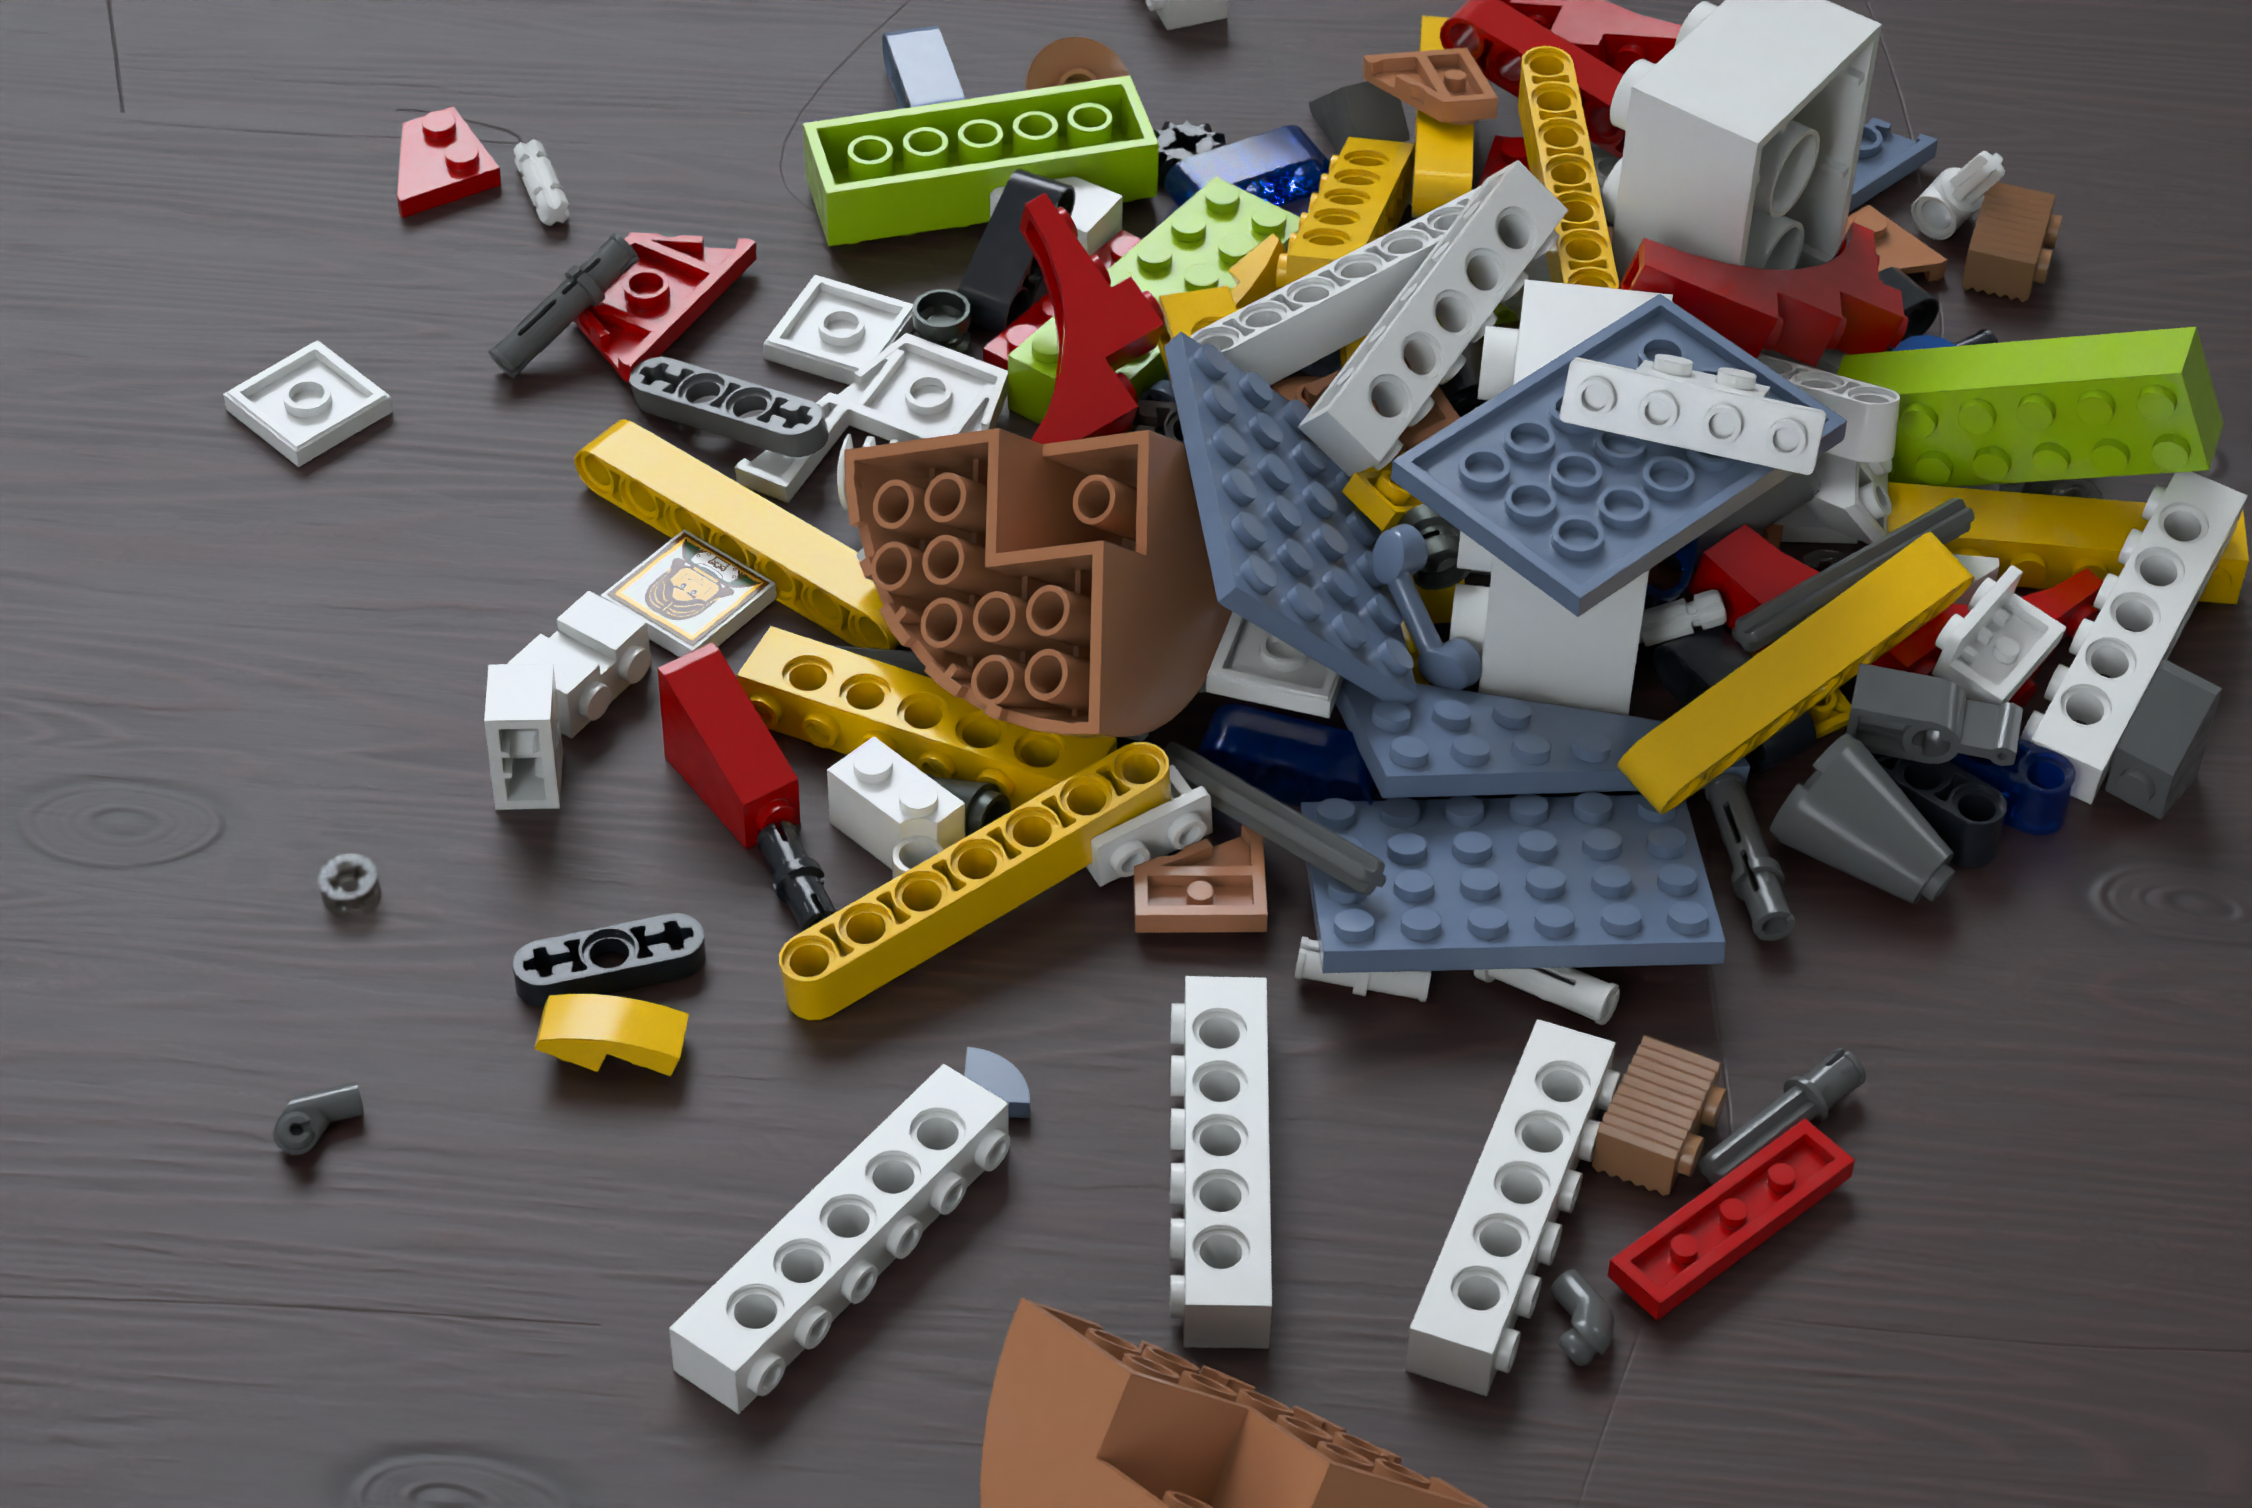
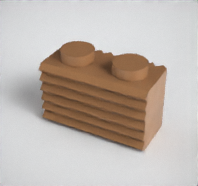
M1997 182L1985 193L1967 253L1961 283L1965 290L1973 287L1977 293L1982 290L1988 295L1995 292L1999 298L2007 295L2010 300L2018 297L2021 302L2029 300L2033 282L2045 284L2053 250L2044 249V247L2055 249L2063 217L2052 214L2056 194Z
M1644 1035L1631 1064L1628 1066L1627 1072L1623 1076L1622 1082L1619 1083L1617 1092L1614 1093L1612 1102L1609 1103L1607 1112L1604 1113L1602 1122L1598 1126L1592 1167L1597 1172L1605 1170L1610 1177L1618 1175L1623 1182L1631 1180L1635 1186L1644 1185L1648 1191L1657 1190L1661 1196L1670 1194L1679 1173L1691 1177L1696 1169L1704 1145V1137L1698 1136L1702 1125L1714 1128L1723 1111L1728 1090L1718 1086L1722 1063Z

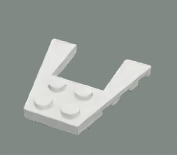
M905 333L853 374L854 382L841 393L836 395L829 392L816 402L823 410L829 432L828 441L823 448L814 454L804 457H789L766 450L753 461L744 458L735 466L737 483L789 503L849 425L886 440L896 439L899 442L995 429L1008 393V371Z

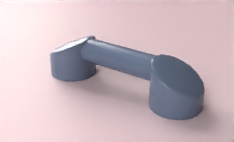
M1408 524L1397 525L1384 531L1375 543L1372 554L1374 575L1379 582L1387 584L1420 654L1417 665L1425 679L1437 687L1463 690L1475 684L1481 676L1482 666L1479 654L1468 641L1461 638H1453L1442 643L1411 577V574L1420 571L1427 562L1428 549L1426 542L1415 527Z

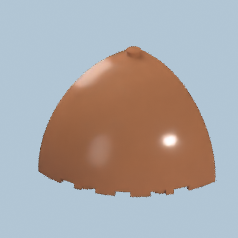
M1001 428L844 450L845 491L849 521L851 526L858 527L866 557L859 562L864 577L874 581L884 605L880 612L891 632L902 646L912 649L918 659L926 666L924 671L953 696L965 699L973 706L983 710L984 714L994 719L1007 721L1035 731L1082 738L1127 737L1154 731L1168 723L1190 703L1201 689L1207 678L1208 671L1232 611L1217 601L1185 444L1151 430L1040 444Z
M1020 1298L998 1363L987 1412L982 1448L981 1508H1489L1440 1478L1431 1476L1430 1480H1428L1421 1474L1400 1465L1402 1457L1358 1437L1346 1434V1429L1298 1406H1293L1291 1409L1270 1397L1254 1392L1256 1387L1205 1365L1202 1366L1200 1374H1198L1200 1369L1196 1365L1163 1350L1161 1347L1142 1340L1138 1348L1122 1338L1102 1331L1103 1327L1100 1324Z

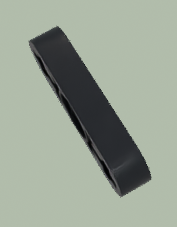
M670 913L536 940L521 947L513 958L516 992L524 1002L533 1006L544 1007L550 995H607L685 979L696 974L704 965L706 958L704 930L695 918L686 914ZM679 943L681 949L671 950L669 944ZM639 948H646V958L640 959ZM608 951L620 952L627 957L623 964L614 968H601L592 963V960L597 955ZM580 961L581 971H573V962ZM548 969L551 976L540 977L537 971Z

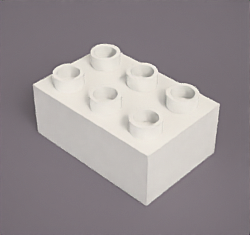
M1725 0L1720 6L1703 1L1696 5L1685 19L1674 48L1657 64L1645 59H1639L1634 62L1620 80L1610 107L1611 124L1626 131L1623 157L1611 170L1601 191L1606 221L1614 224L1611 247L1619 285L1644 238L1689 254L1727 264L1760 269H1802L1823 265L1832 260L1845 237L1882 24L1828 0Z
M1525 279L1520 328L1485 327L1478 399H1492L1658 294L1663 295L1670 301H1672L1673 295ZM1460 531L1457 568L1471 570L1469 573L1491 575L1490 587L1456 583L1449 640L1453 638L1464 639L1479 654L1482 662V671L1478 693L1628 716L1649 570L1577 617Z

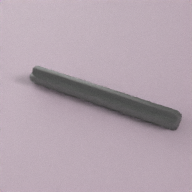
M1952 498L1737 618L1735 628L1732 630L1734 640L1739 642L1746 652H1755L1785 635L1925 533L1931 531L1945 545L1968 532L1971 528L1970 522L1975 519L1973 510L1966 507L1964 501L1960 498Z
M1169 742L1165 747L1164 751L1169 758V766L1174 765L1192 790L1203 786L1211 796V806L1362 895H1371L1376 887H1383L1387 879L1386 875L1383 874L1385 864L1378 857L1182 744Z

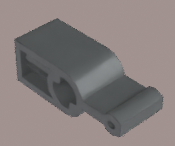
M1860 663L1846 733L1860 740L1868 751L1874 754L1922 763L1940 764L1950 761L1960 753L1987 758L1997 765L2007 766L2014 765L2023 708L2009 702L1996 705L1969 700L1959 685L1943 678Z

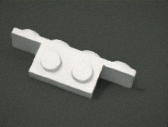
M1667 354L1655 355L1654 362L1644 360L1636 370L1583 358H1574L1570 362L1559 415L1560 420L1563 422L1805 475L1812 474L1815 469L1826 413L1821 409L1769 399L1770 387L1755 384L1757 376L1753 373L1734 368H1719L1717 375L1692 370L1693 361Z

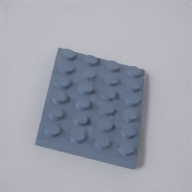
M1658 294L1392 461L1391 480L1579 617L1795 472L1561 421L1559 415L1569 365L1574 358H1583L1636 370L1644 360L1654 362L1655 355L1667 354L1693 361L1692 370L1717 375L1719 368H1734L1753 373L1757 376L1755 384L1770 387L1769 399L1821 409L1826 413L1818 457L1844 440L1847 420L1663 295Z
M1183 332L1178 333L1164 346L1218 603L1379 699L1399 702L1405 706L1409 705L1418 697V692L1412 672L1413 659L1406 648L1401 628L1402 615L1395 604L1387 584H1382L1377 580L1372 566L1374 546L1376 540L1381 535V531L1342 492L1351 477L1298 428L1310 409L1301 401L1296 399L1290 401L1272 390L1269 384L1257 373L1252 371L1246 373L1228 362L1225 356L1213 345L1208 343L1202 345Z
M1595 792L1564 797H1541L1535 794H1521L1513 798L1454 796L1450 799L1413 800L1402 797L1389 798L1385 801H1348L1341 798H1329L1321 802H1301V814L1381 859L1385 864L1383 874L1387 877L1383 887H1376L1371 895H1362L1306 862L1322 973L1724 964L1726 941L1686 800L1663 815L1659 814L1643 795L1606 796Z

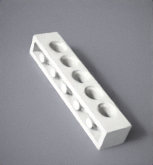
M1519 160L1488 177L1302 420L1298 428L1349 477L1372 466L1376 470L1384 468L1401 450L1403 443L1398 438L1405 428L1416 425L1433 407L1435 400L1430 395L1438 384L1443 385L1447 383L1463 367L1466 358L1461 353L1467 345L1482 338L1485 334L1486 326H1493L1498 317L1493 311L1499 302L1511 298L1525 284L1528 274L1524 269L1532 259L1537 260L1543 256L1557 241L1559 234L1554 229L1568 209ZM1468 275L1472 279L1473 284L1470 282ZM1436 315H1437L1438 318L1440 319V321H1441V323H1442V327H1441L1440 324L1438 323V321H1437V319H1436ZM1404 357L1408 360L1411 370L1407 367ZM1371 398L1378 405L1379 413L1373 407Z
M2192 471L2175 472L2167 488L2156 484L2141 517L2149 521L2143 532L2133 528L2129 533L2118 558V562L2125 565L2120 576L2118 577L2111 573L2107 574L2093 607L2101 610L2095 622L2084 618L2073 638L2069 652L2076 655L2072 665L2069 668L2059 664L2049 682L2044 698L2052 702L2045 714L2034 710L2024 728L2019 745L2027 748L2028 751L2021 770L2022 774L2092 804L2111 768L2117 744L2159 666L2165 659L2169 658L2229 544L2248 495ZM2100 674L2110 676L2111 678L2101 676ZM2074 720L2083 721L2088 725L2079 724Z
M1186 976L1184 1004L1171 1003V1044H1184V1056L1171 1055L1170 1096L1184 1097V1109H1171L1170 1150H1184V1163H1171L1170 1205H1184V1219L1171 1218L1170 1261H1184V1275H1171L1170 1318H1184V1347L1269 1349L1272 1277L1267 978Z
M1537 1019L1410 1326L1405 1371L1484 1396L1488 1395L1497 1370L1509 1373L1521 1336V1332L1513 1328L1518 1316L1530 1319L1534 1311L1542 1278L1535 1276V1272L1539 1262L1551 1265L1554 1260L1562 1233V1225L1555 1223L1559 1211L1571 1213L1575 1206L1583 1176L1582 1173L1576 1171L1580 1159L1588 1162L1592 1161L1597 1129L1600 1124L1599 1121H1595L1600 1109L1607 1111L1609 1103L1612 1102L1614 1093L1617 1092L1619 1083H1621L1622 1073L1611 1070L1616 1042Z
M943 1064L669 1328L673 1371L737 1414H740L758 1395L765 1396L770 1393L781 1380L785 1368L805 1348L810 1350L816 1347L828 1333L832 1321L851 1302L857 1304L865 1299L874 1287L877 1277L896 1258L903 1259L908 1256L918 1244L922 1232L941 1213L943 1215L951 1213L961 1202L967 1187L984 1170L992 1171L1002 1162L1011 1142L1008 1135V1103Z

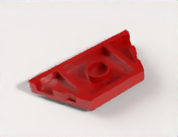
M631 232L624 240L635 250L640 260L604 292L605 299L597 307L590 305L574 322L622 379L630 383V373L634 367L643 361L659 357L757 259L756 241L738 238L735 249L704 247L703 236L679 235L676 237H665L656 233Z

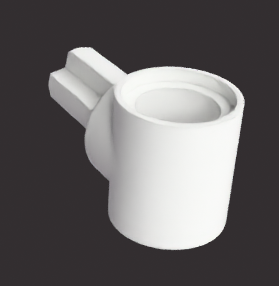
M1982 151L1963 168L1952 167L1944 170L1912 204L1911 216L1916 227L1923 234L1933 239L1943 240L1952 236L1969 217L1981 208L1984 193L2004 177L2005 170L2001 165L2003 158L1998 153L1991 155L1987 151Z

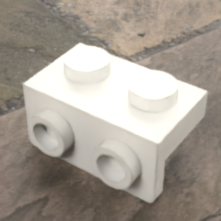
M2011 565L1997 582L1989 577L1985 579L1968 604L1967 609L1970 612L1967 616L1963 618L1957 613L1953 615L1935 642V645L1942 649V652L1932 674L1938 678L1956 683L1964 690L1967 697L1974 701L1996 705L2008 702L2057 646L2066 629V626L2014 593L2023 573L2014 565Z
M1174 765L1169 766L1172 800L1097 835L1091 840L1093 863L1086 866V868L1098 885L1101 887L1120 877L1134 875L1135 865L1159 856H1165L1177 849L1182 850L1185 846L1199 842L1204 836L1213 833L1211 796L1206 789L1200 786L1192 790Z

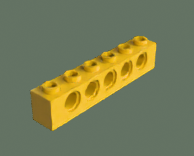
M1348 137L1340 154L1332 155L1329 174H1322L1319 193H1312L1308 213L1302 212L1298 233H1291L1287 254L1281 253L1279 256L1276 271L1277 289L1396 230L1412 197L1415 143Z
M770 626L737 674L738 681L768 729L847 755L872 737H876L925 774H931L940 778L995 784L999 788L1000 793L1009 798L1011 809L1013 810L1117 750V738L1114 737L1082 738L1031 730L1007 721L994 719L984 714L983 710L973 706L965 699L953 696L930 677Z

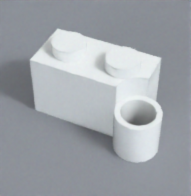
M872 737L827 769L829 822L891 868L893 879L965 838V803L876 737Z

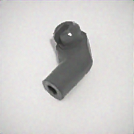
M357 1082L293 1096L276 1121L273 1129L274 1140L277 1146L285 1153L301 1155L310 1151L316 1145L331 1122L364 1115Z
M1576 1269L1568 1270L1554 1281L1550 1290L1554 1298L1572 1317L1571 1323L1573 1327L1560 1336L1559 1346L1575 1364L1586 1366L1598 1352L1604 1355L1610 1348L1615 1318L1608 1304Z

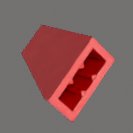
M711 642L658 667L665 758L746 850L757 845L756 839L760 831L773 822L779 835L783 834L780 828V821L791 822L794 826L801 823L798 777L719 648Z

